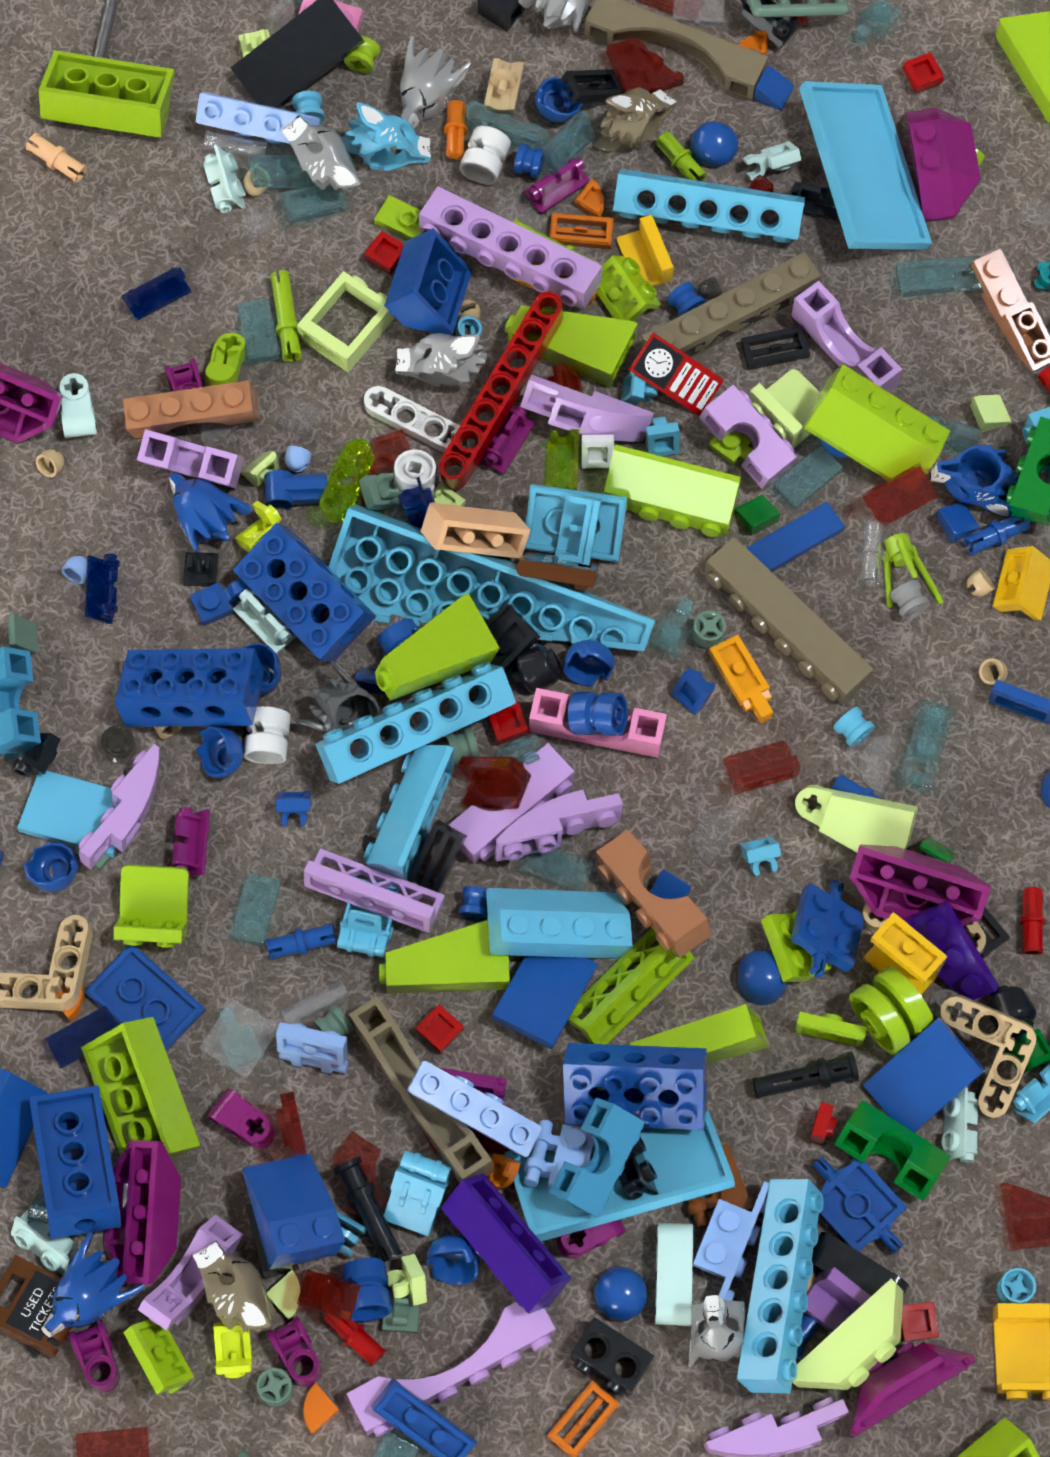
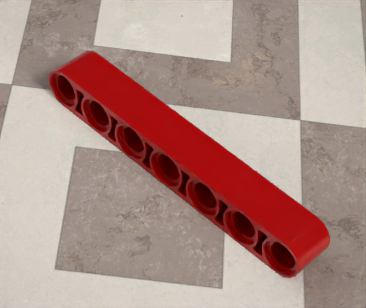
M547 291L535 298L439 461V472L441 480L447 488L460 489L467 484L485 454L486 448L491 444L508 412L511 410L561 325L563 306L560 296L556 293ZM548 306L556 309L555 313L551 315L543 314L541 310ZM530 333H538L539 335H541V337L536 341H528L527 339H525V337ZM515 359H521L526 362L520 368H514L509 365ZM498 386H507L510 389L504 395L493 392ZM484 412L494 415L487 422L478 419V416ZM467 439L478 441L474 448L467 449L462 446V443ZM451 466L462 468V471L455 476L446 473V470Z

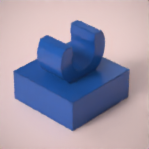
M690 667L683 672L671 695L696 715L705 706L716 684L714 682L708 683L702 677L703 673L701 671H695Z
M311 791L278 792L276 812H283L281 816L282 825L287 826L288 816L291 813H296L300 816V825L305 826L307 812H310Z

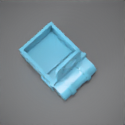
M392 886L385 888L387 890L400 894V890L398 888ZM347 903L343 921L340 922L337 948L345 949L351 953L355 951L368 954L370 957L378 956L384 958L387 945H390L394 920Z
M405 1150L390 1187L392 1191L384 1213L386 1221L429 1236L435 1224L445 1190L450 1183L448 1179L452 1167L443 1164L442 1161H435L424 1157L421 1153Z

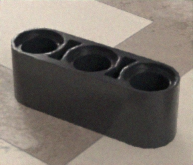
M820 1232L818 1242L813 1248L812 1262L814 1268L823 1272L835 1267L870 1296L874 1295L892 1278L903 1290V1295L905 1294L909 1284L901 1277L831 1234Z

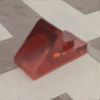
M312 1267L305 1273L297 1305L319 1309L340 1319L351 1320L360 1285L319 1268Z

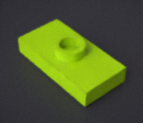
M388 195L374 218V224L410 240L422 234L419 226V213L421 210Z
M801 1011L795 1026L796 1033L855 1047L862 1046L867 1030L865 1026L843 1022V1018L838 1015L823 1014L822 1017Z

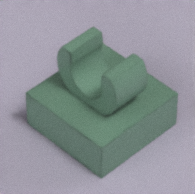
M394 473L365 475L358 481L367 510H393L400 504L398 500L400 491L395 489L392 481L395 477Z
M390 1294L392 1312L383 1318L382 1331L418 1334L420 1304L413 1306L409 1296L394 1298Z

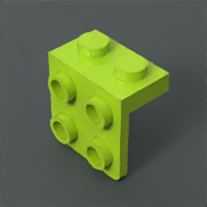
M124 865L121 869L120 918L114 925L113 940H123V944L132 946L142 945L143 941L157 942V946L166 948L175 947L177 943L182 944L188 933L189 871L184 867Z

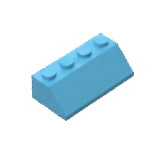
M424 745L415 749L413 755L407 754L401 772L405 773L400 784H394L389 796V802L392 804L388 814L383 812L377 823L376 831L379 832L376 842H370L366 848L363 861L367 862L366 866L407 881L453 774V747L448 745Z
M508 888L486 889L490 955L620 959L633 947L630 913L617 893Z

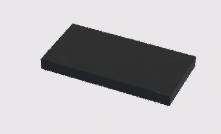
M316 0L230 68L257 104L280 109L294 95L302 92L365 43V41L334 0Z

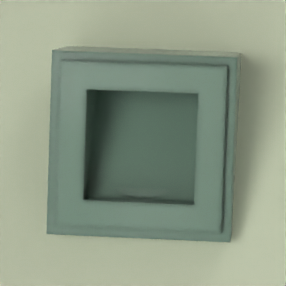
M9 614L8 632L10 647L30 651V654L38 653L37 625L18 615Z

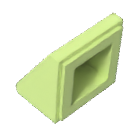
M978 395L972 398L970 407L981 433L1012 423L1000 395Z
M274 451L263 452L241 474L255 487H259L264 482V475L267 472L279 469L277 454Z

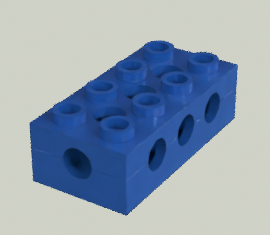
M277 522L233 569L247 586L322 661L329 663L331 660L335 661L376 618V615L291 528ZM285 565V572H284V574L281 576V575H280L281 569H282V567ZM307 587V595L302 599L303 590ZM329 609V617L324 622V614Z
M255 648L128 650L115 705L126 727L253 726L264 671Z
M568 1043L563 1061L565 1124L583 1125L595 1099L599 1098L616 1104L645 1122L643 1128L704 1130L707 1114V1048Z
M99 1085L29 1097L50 1238L55 1239L121 1227L119 1201Z

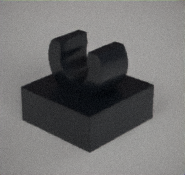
M186 552L183 577L184 586L209 587L216 584L219 562L218 553Z

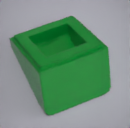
M763 494L735 508V512L750 536L779 522V511Z
M926 837L922 841L917 851L919 854L947 863H951L956 855L955 852L930 837Z
M1040 1029L1035 1030L1036 1044L1023 1075L1050 1062V1047ZM1026 1033L1015 1037L1012 1051L1005 1047L1006 1053L1014 1054L1020 1060H1023L1025 1055H1019L1018 1051L1022 1043L1029 1044L1030 1039L1026 1037Z

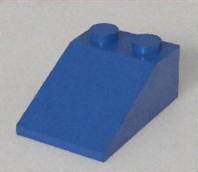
M310 1154L242 1169L269 1270L337 1255L345 1239L336 1208Z

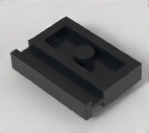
M507 602L486 622L500 647L490 665L503 667L506 674L515 664V658L530 649L541 637L515 611L513 606Z

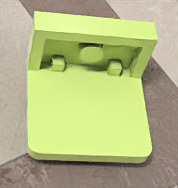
M791 369L767 389L759 383L750 390L749 397L752 401V406L759 414L765 415L771 421L773 430L780 438L786 439L793 449L812 434L803 428L820 392L798 370Z

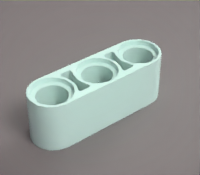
M657 1223L655 1325L691 1326L693 1224Z

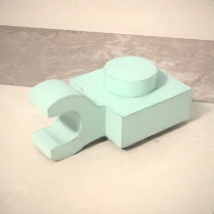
M788 141L763 149L760 154H749L743 158V161L747 165L757 164L756 169L746 173L750 180H758L765 174L767 168L770 167L772 170L788 169L792 167V163L801 161L799 148Z

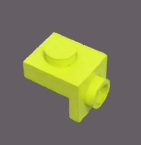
M259 501L252 504L260 519L235 537L242 549L250 552L274 524L282 520L272 505L266 506Z
M222 1322L214 1323L216 1374H224L226 1378H239L244 1376L245 1372H251L253 1359L250 1329L247 1332H243L240 1324L235 1325L233 1329H228Z

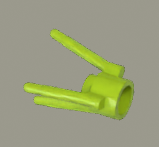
M900 533L887 538L884 542L886 551L881 554L884 563L886 606L888 608L893 607V601L890 598V593L893 591L891 563H894L896 567L907 566L911 577L917 578L918 574L914 566L915 563L937 603L943 604V598L918 556L916 547L911 544L909 535Z

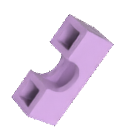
M734 384L708 404L699 417L719 441L731 433H742L751 440L753 451L747 455L741 466L761 489L787 470L797 457L794 454L792 445L786 439L780 438L773 430L771 421L765 415L759 414L752 406L750 397L744 391L738 390Z
M145 429L137 461L236 489L244 458L237 454L197 445Z

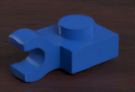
M242 579L232 582L224 590L220 582L190 595L203 626L234 614L230 605L241 601L239 595L245 589H248Z

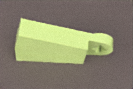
M819 785L804 787L798 793L795 800L796 810L803 818L820 827L819 831L855 852L858 851L860 844L897 846L906 849L911 839L918 810L917 806L824 788ZM812 794L817 796V802L821 804V807L816 806L814 810H810L808 808L809 803L804 801L805 798L809 799Z

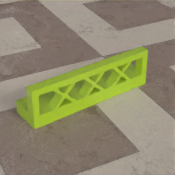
M651 928L582 995L568 1023L582 1031L590 1044H608L695 959L692 953L689 951L681 958H678L671 949L665 951L660 944L650 948L657 940L655 937L656 932ZM640 961V964L635 969L627 971V968L632 963ZM616 984V987L610 993L603 994L609 986ZM592 1008V1011L582 1020L578 1018L585 1009Z

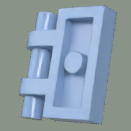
M279 1023L276 1032L277 1052H280L279 1059L290 1061L291 1065L301 1068L303 1064L321 1068V1072L332 1074L333 1071L347 1073L349 1061L346 1060L348 1056L347 1037L341 1036L334 1031L323 1032L310 1029L298 1023Z
M541 1120L539 1125L542 1127V1130L533 1146L531 1157L526 1159L524 1183L528 1186L536 1187L540 1177L548 1178V1189L550 1190L564 1161L579 1167L591 1161L595 1150V1142L588 1133L581 1130V1127L563 1124L560 1136L552 1135L553 1123L549 1120ZM546 1150L556 1152L553 1163L544 1161Z

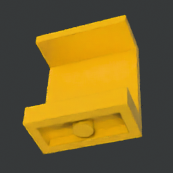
M893 912L871 937L870 941L874 946L863 957V960L878 972L887 966H893L906 976L922 995L937 978L947 955Z
M997 1303L993 1308L997 1394H1006V1400L1011 1401L1028 1400V1394H1042V1400L1050 1401V1303Z

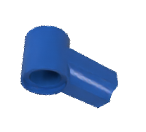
M285 470L269 471L264 475L265 505H272L275 509L276 507H284V510H289L293 505L328 504L327 474L292 475V473Z

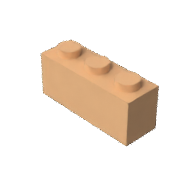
M429 503L420 532L436 550L520 559L531 529L515 512Z

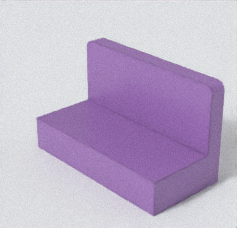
M833 1267L817 1275L807 1292L808 1307L805 1313L832 1333L871 1296Z

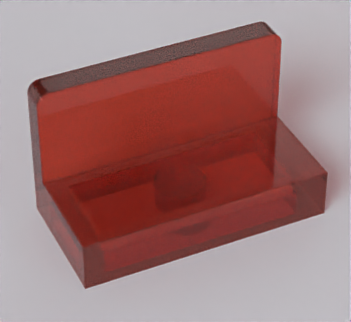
M921 463L863 493V499L868 508H871L882 527L936 499L938 496Z
M784 740L730 755L723 760L735 795L796 778L800 771L797 755L791 756L787 742Z
M462 756L457 766L471 782L463 800V804L467 808L473 805L486 809H517L531 778V774L515 757Z

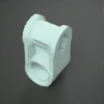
M68 374L62 378L59 388L60 394L63 395L61 417L65 438L96 435L95 414L87 380L80 374ZM74 390H78L77 395H72Z

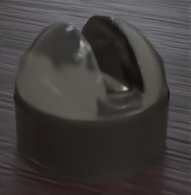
M714 276L701 282L697 289V293L702 294L701 296L706 302L722 294Z

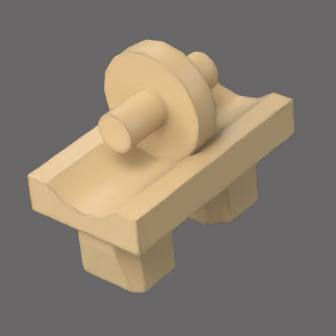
M499 58L493 59L484 110L491 111L493 115L507 117L510 114L514 115L524 62L510 63Z

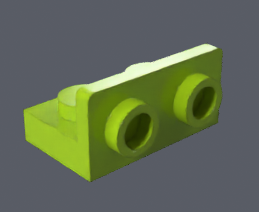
M612 255L602 265V282L596 292L613 318L635 321L648 308L657 309L661 306V303L656 298L657 292L655 288L643 279L639 273V265L630 257Z
M797 911L791 914H770L761 919L783 982H805L814 978L815 973L813 975L810 974L813 957L803 947L790 941ZM826 963L824 972L831 969V964Z
M148 1319L131 1325L123 1332L157 1395L166 1391L169 1394H173L194 1378L169 1329L165 1330Z

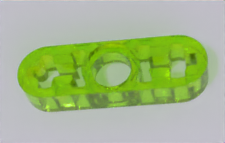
M364 439L351 440L343 447L322 494L319 506L324 517L329 522L337 523L345 519L348 508L355 504L361 491L358 481L365 475H368L373 464L374 454L369 443ZM346 476L355 477L348 485L339 484L341 479Z

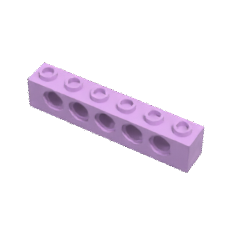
M438 186L419 213L420 232L424 233L434 228L454 251L461 254L466 253L487 267L493 266L503 271L511 279H520L532 285L540 293L554 292L560 296L562 303L567 306H575L584 310L602 282L601 264ZM478 236H485L486 238L479 239V238H476V237H478ZM506 249H512V250H514V251L506 252V251H504V250H506ZM539 262V263H541V264H540V265H532L531 263ZM565 275L568 278L563 279L559 278V276Z

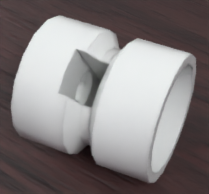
M476 127L469 140L468 149L465 151L459 165L462 175L469 180L485 185L494 184L499 177L502 162L506 159L511 146L509 137L493 127Z
M412 449L403 452L397 457L394 464V487L400 491L398 495L399 503L413 509L424 507L434 497L436 464L434 459L422 450Z
M257 707L253 726H246L250 734L245 737L244 758L254 763H284L288 748V741L284 737L289 734L290 713L275 707Z

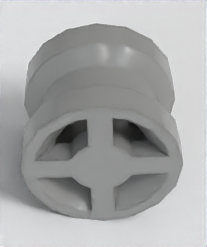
M918 580L906 582L890 593L892 601L900 607L899 614L902 619H908L922 613L931 604L929 599L922 595V586Z

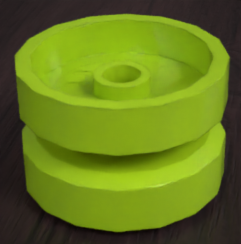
M887 966L874 975L873 986L862 984L849 995L851 1007L861 1024L867 1027V1031L877 1044L891 1055H896L910 1043V1035L917 1037L934 1022L932 1013L919 991L906 976L893 966Z

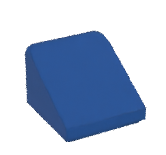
M767 65L756 86L754 100L782 111L794 88V84L774 68Z
M964 502L943 507L937 512L936 519L952 544L980 530V526Z
M360 668L356 673V683L367 692L386 694L377 685L376 669Z
M663 869L651 888L650 893L660 898L677 899L688 896L691 892V885Z

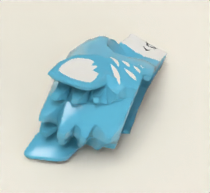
M357 102L356 107L359 115L356 116V120L348 122V126L352 130L345 132V136L341 137L350 155L363 158V162L368 164L371 170L384 169V171L401 168L408 164L428 163L430 161V138L416 135L412 125L399 116L384 114L369 105ZM395 146L396 149H402V151L393 154L390 151V147Z

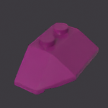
M936 107L905 112L920 204L925 222L953 219L981 180L972 125L970 122Z
M0 363V436L20 443L53 427L63 395L46 381Z
M860 844L850 875V879L857 886L873 914L884 919H888L893 912L901 919H904L948 901L961 924L965 926L982 918L991 885L960 866L897 846Z
M130 1140L126 1146L127 1150L119 1157L113 1167L120 1208L121 1227L105 1230L104 1247L110 1260L114 1258L120 1260L117 1268V1277L126 1274L127 1279L125 1283L153 1285L177 1250L181 1177L163 1142Z
M912 1342L904 1345L895 1351L896 1359L886 1365L878 1361L869 1370L868 1378L859 1385L849 1433L852 1438H855L971 1367L977 1360L973 1354L922 1342L916 1347Z

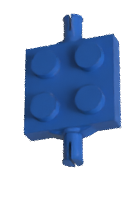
M839 880L830 882L828 893L812 883H809L802 889L790 941L803 947L813 957L810 974L813 975L815 973L814 977H822L824 975L826 963L832 964L845 972H848L855 964L864 918L862 912L842 901L841 896L844 884L843 882L839 884Z
M822 1156L812 1165L826 1180L822 1190H820L824 1205L822 1212L819 1213V1217L842 1242L860 1252L869 1243L880 1239L892 1254H895L904 1245L891 1232L890 1228L894 1220L908 1207L866 1162L863 1164L855 1159L847 1167L835 1171Z

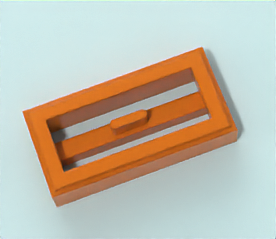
M552 213L549 237L566 246L571 244L576 247L611 249L614 218ZM557 223L607 227L605 231L579 226L575 228L559 227Z
M592 1380L549 1432L547 1437L570 1457H577L620 1403ZM594 1391L598 1395L595 1401L564 1439L559 1437L560 1431ZM603 1401H606L609 1406L573 1449L569 1443Z

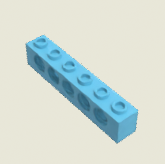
M620 169L613 211L620 212L619 216L624 218L637 219L638 215L648 216L652 214L655 223L666 224L669 220L681 221V226L687 228H699L700 224L712 226L711 230L718 233H730V229L742 231L743 236L750 238H760L761 234L773 236V240L777 242L791 243L792 239L798 240L805 197ZM644 190L651 191L655 196V202L649 205L643 204L639 200V193ZM674 195H680L685 199L686 206L682 209H674L670 205L669 199ZM705 200L713 201L717 206V211L713 214H705L700 209L701 202ZM735 205H742L747 209L748 215L743 219H737L732 216L730 210ZM766 210H774L778 214L779 219L773 224H768L763 221L761 215Z
M490 662L479 664L471 669L472 673L461 678L460 675H456L442 681L443 686L432 691L431 688L416 692L412 695L413 700L407 703L395 702L383 708L384 713L372 718V715H366L353 721L354 726L342 731V728H338L323 735L324 740L315 743L329 780L340 784L516 704L503 667L490 665ZM476 685L479 690V696L474 702H471L469 691ZM444 699H448L450 703L449 711L445 715H441L439 711L440 703ZM415 712H418L421 718L420 723L416 728L412 729L410 718ZM389 725L391 736L387 741L382 742L380 731L384 726ZM359 738L362 745L361 750L358 754L352 756L350 745L355 739Z
M770 1179L737 1380L751 1393L790 1394L792 1381L797 1376L796 1355L798 1346L801 1345L803 1338L801 1328L802 1317L808 1307L806 1292L808 1279L813 1274L812 1254L813 1248L818 1242V1216L822 1212L824 1205L822 1193L809 1179ZM787 1281V1283L782 1288H780L781 1285ZM779 1315H781L780 1319L777 1320L776 1322H774L775 1319H776ZM776 1348L775 1352L769 1356L770 1352Z

